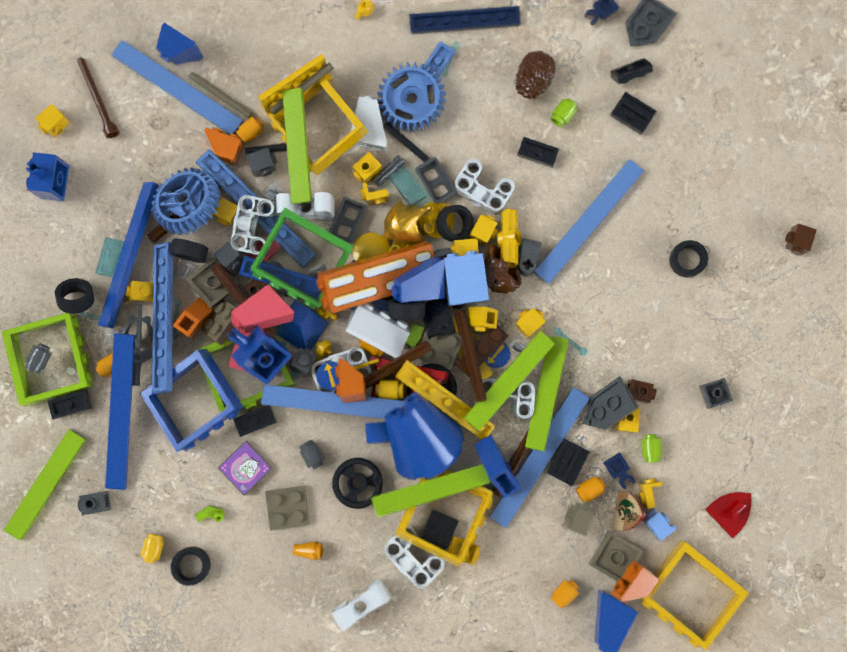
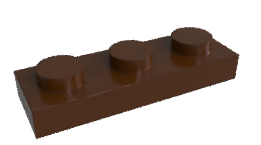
M498 325L496 329H488L474 344L479 367L509 336ZM463 355L455 365L469 377L465 356Z

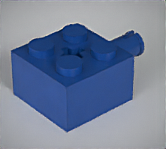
M33 152L32 158L26 164L29 166L26 169L30 173L26 180L27 190L44 200L64 202L70 165L57 155Z
M256 326L248 337L238 329L232 330L235 335L231 332L229 333L228 339L239 346L231 355L238 366L266 385L269 384L293 356L285 345L259 326Z

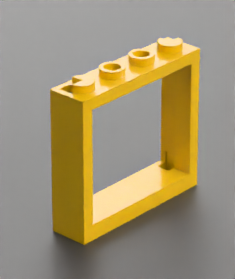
M322 77L303 92L304 104L324 88L356 128L316 162H313L308 156L309 171H312L317 176L369 133L325 77ZM282 108L275 115L271 113L269 118L273 122L271 125L277 133L280 131L283 134L281 139L287 145L286 130L283 125L285 121L284 108Z
M446 469L436 477H442L454 472ZM421 477L419 483L430 480V478L425 479L424 477ZM482 486L467 491L481 498L482 501L457 557L405 531L416 507L406 509L394 535L459 567L462 562L466 563L470 552H468L470 544L474 545L477 540L478 534H476L478 526L482 527L486 516L483 515L485 510H489L494 500L491 498L493 492Z
M680 540L654 574L659 581L649 596L641 598L643 600L641 604L650 611L654 608L658 612L656 615L665 623L670 621L674 625L672 629L681 636L686 634L690 638L688 642L697 649L702 647L704 650H707L749 592L688 543ZM684 554L735 593L702 638H699L651 599L652 595Z

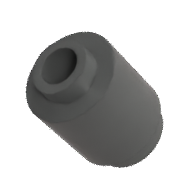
M41 343L38 346L33 345L25 361V368L40 374L41 370L45 369L52 355V352L49 351L50 347Z
M313 439L299 446L300 454L308 468L312 467L314 470L324 464L322 461L325 460V457Z

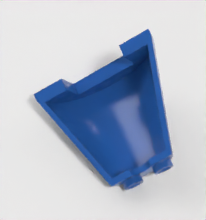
M415 391L405 399L406 403L403 407H395L385 415L396 471L402 477L410 480H416L420 477L429 479L444 472L459 457L462 451V441H464L463 431L457 422Z

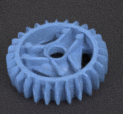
M407 62L406 68L399 64L400 70L398 71L393 67L394 73L387 72L388 79L382 78L385 85L379 84V88L383 91L377 92V95L382 97L377 99L378 103L382 104L379 106V110L384 111L382 116H389L387 122L393 121L394 128L399 124L400 131L406 127L407 132H409L410 127H413L414 132H417V127L419 126L423 131L424 124L430 128L431 120L434 123L437 122L435 115L441 117V112L438 110L445 109L441 104L446 103V99L442 98L446 96V91H440L445 88L444 84H439L441 77L435 79L436 71L430 74L431 68L428 67L424 70L423 63L420 68H417L416 62H414L413 67H410L409 62ZM408 76L409 79L394 89L392 87L396 81ZM428 86H433L435 103L429 104ZM409 94H415L417 96V101L415 103H409L407 101V96ZM396 109L412 115V120L396 115Z
M192 167L190 170L184 168L183 172L177 170L176 175L171 173V178H165L166 182L164 184L160 183L161 188L156 189L158 194L153 195L155 201L151 202L154 206L151 210L157 223L166 231H170L173 234L177 233L178 235H182V233L188 235L189 231L195 233L196 228L201 230V225H208L206 221L208 219L213 220L211 215L213 213L217 214L215 208L220 207L218 201H221L219 196L221 192L215 180L207 172L199 168L195 170ZM188 195L186 201L180 202L183 196ZM173 213L181 218L171 219L169 215Z

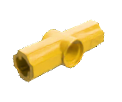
M504 209L501 212V231L497 234V241L501 247V259L509 263V268H514L518 265V245H521L522 242L521 233L518 229V211L516 209Z

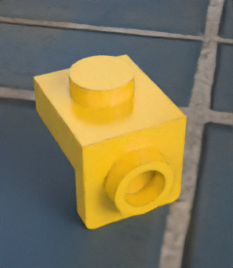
M366 182L363 183L364 189H360L362 200H366L367 205L375 204L379 206L389 201L387 189L369 193Z
M129 282L124 296L127 297L126 301L153 302V282Z
M656 478L645 479V483L639 484L641 493H638L639 501L645 508H654L655 501L652 487L663 486V482L657 481Z
M453 536L447 552L457 557L464 540ZM470 544L468 549L470 555L466 563L475 565L480 556V546Z

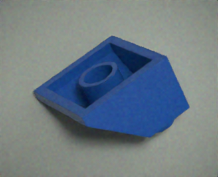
M165 22L162 24L156 46L160 53L159 57L167 63L172 62L175 65L202 60L203 55L194 41Z
M294 300L290 306L294 311L293 320L280 324L276 334L298 349L308 348L312 350L329 322Z

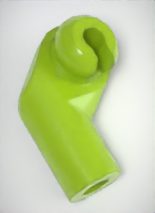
M212 505L195 514L198 522L208 517L215 519L216 522H221L225 516L221 508Z

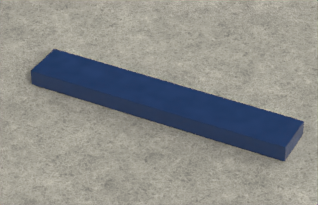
M519 6L409 14L411 34L520 26L521 24Z

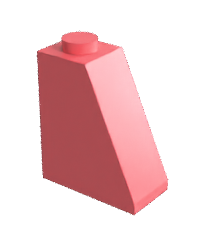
M269 284L231 311L232 325L238 330L241 329L243 333L252 332L256 326L264 329L288 323L294 318V311Z

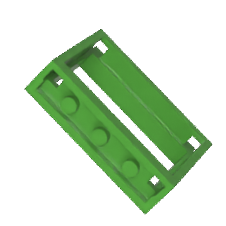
M284 208L250 270L254 271L252 275L258 279L263 280L266 278L270 280L269 285L280 290L282 287L288 290L287 295L297 300L300 297L306 300L304 304L312 309H315L316 306L320 308L322 305L321 298H323L322 292L316 300L262 270L259 266L286 218L342 249L344 252L336 267L344 265L354 246L289 209Z

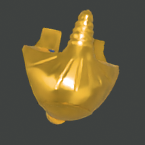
M398 201L390 209L384 220L385 233L383 237L388 242H425V233L421 230L420 226H417V222L431 211V206L426 205L418 208L415 203L405 206L402 201Z

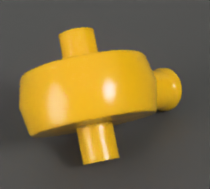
M371 0L360 1L357 8L358 12L354 17L359 20L361 16L367 17L372 14L374 9L373 2Z
M322 305L320 308L317 307V313L323 319L332 318L334 321L338 319L335 313L328 312Z
M323 340L321 343L318 342L316 344L318 346L316 349L317 362L322 360L323 357L332 354L331 349L333 345L330 341Z

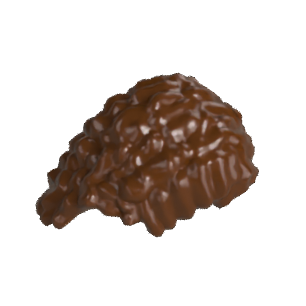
M538 50L537 52L528 53L522 59L518 73H516L517 79L514 80L517 94H521L524 98L530 100L532 98L536 99L537 96L545 93L548 87L551 86L556 72L555 61L552 56Z
M491 244L488 246L484 259L488 288L492 292L504 294L516 291L522 283L517 265L514 268H509V263L501 259V248Z

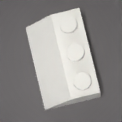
M371 302L355 307L349 317L346 332L397 358L400 356L410 334V327L404 320L391 318L387 311H380Z

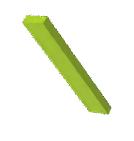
M303 89L283 90L291 202L294 205L312 202Z
M539 331L485 392L486 401L477 402L464 416V419L477 431H480L555 343L542 331Z
M549 336V339L555 344L544 358L534 403V412L531 417L525 444L527 449L545 452L569 343L567 338Z
M68 429L4 528L5 532L19 541L23 540L86 442V438Z
M482 464L375 496L371 500L376 516L380 518L490 484V479Z

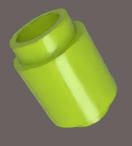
M569 98L567 100L562 99L552 112L551 121L559 127L567 125L577 112L576 103Z
M656 434L645 435V438L641 439L642 457L645 458V462H660V457H662L661 438H657Z

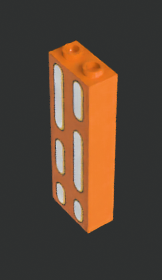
M421 242L318 272L316 283L318 289L322 291L323 298H321L323 308L330 313H336L391 296L395 278L434 257L432 244Z

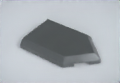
M641 0L625 22L630 47L656 43L677 13L658 0Z
M619 376L590 397L587 415L584 416L582 424L607 430L638 409V405L622 377Z

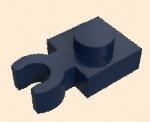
M598 0L592 6L594 9L586 11L584 17L593 16L594 19L591 20L590 25H595L599 17L604 21L617 12L619 6L614 0Z
M620 452L603 462V465L613 479L619 477V484L623 489L627 488L624 484L625 479H629L633 484L635 483L634 477L626 473L631 468Z

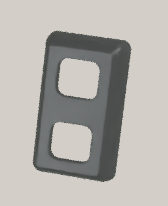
M437 157L415 168L435 204L444 201L457 192ZM433 168L437 172L438 177L428 181L424 173ZM443 184L447 189V193L437 197L433 189Z
M344 197L329 229V233L351 244L367 206ZM348 208H353L359 212L355 220L345 217ZM340 225L351 228L348 237L337 233Z

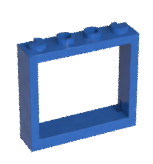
M207 349L196 350L172 369V384L200 364L228 408L184 439L157 397L159 394L152 393V385L140 393L176 452L182 450L187 452L196 446L195 442L208 438L210 436L209 432L225 425L224 421L237 417L238 411L244 407Z

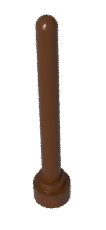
M79 57L77 62L104 123L103 133L107 139L117 137L120 131L117 125L111 122L85 59Z

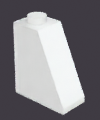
M371 96L359 97L355 115L369 133L353 146L387 153V142L378 101Z

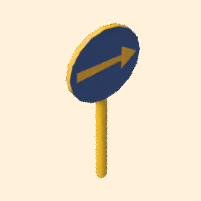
M471 331V335L478 341L480 337ZM503 342L485 360V363L492 368H500L507 364L510 359V349L507 344Z
M375 359L354 366V368L357 370L378 363L380 360ZM326 362L318 368L316 378L319 386L329 391L336 390L339 378H336L335 366H339L338 363Z

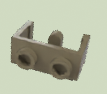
M576 502L575 506L572 505V507L568 508L564 518L566 522L561 526L586 536L594 513L589 511L590 507Z

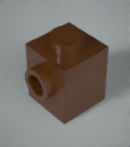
M799 223L793 226L786 235L785 242L787 244L785 249L791 250V253L795 255L809 252L817 229Z

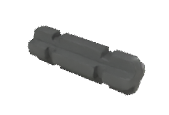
M399 155L396 156L393 162H390L380 171V174L373 178V182L377 186H381L385 179L388 180L397 171V168H401L404 165V160Z

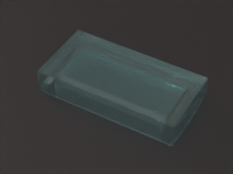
M405 166L389 176L390 181L410 207L426 198L427 195Z
M105 237L96 274L113 278L124 241Z

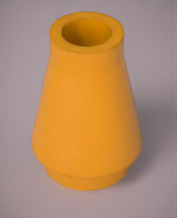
M318 541L294 544L293 555L317 561V559H322L323 544L318 543Z

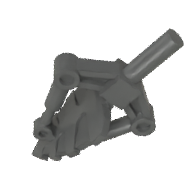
M139 304L138 317L130 315L125 330L121 332V334H129L128 331L132 323L137 321L133 386H140L141 363L152 358V348L140 351L142 347V322L147 324L150 332L149 337L153 345L151 318L149 316L142 317V304Z

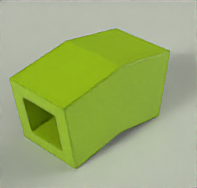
M413 324L405 344L411 348L416 347L421 340L424 327Z

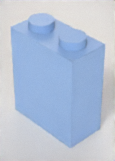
M477 251L466 252L465 256H458V253L447 254V258L443 260H445V283L448 305L488 301L489 296L483 253L478 254Z

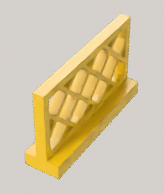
M322 54L258 96L261 102L260 105L268 117L272 113L270 108L283 98V90L297 88L326 65V60ZM329 73L324 76L328 82L333 80Z

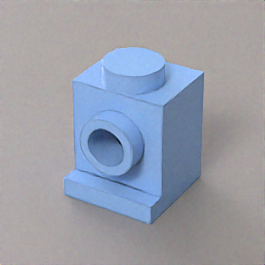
M655 508L645 514L646 518L643 519L653 535L661 541L677 529L674 525L668 524L670 520L663 512L660 513Z

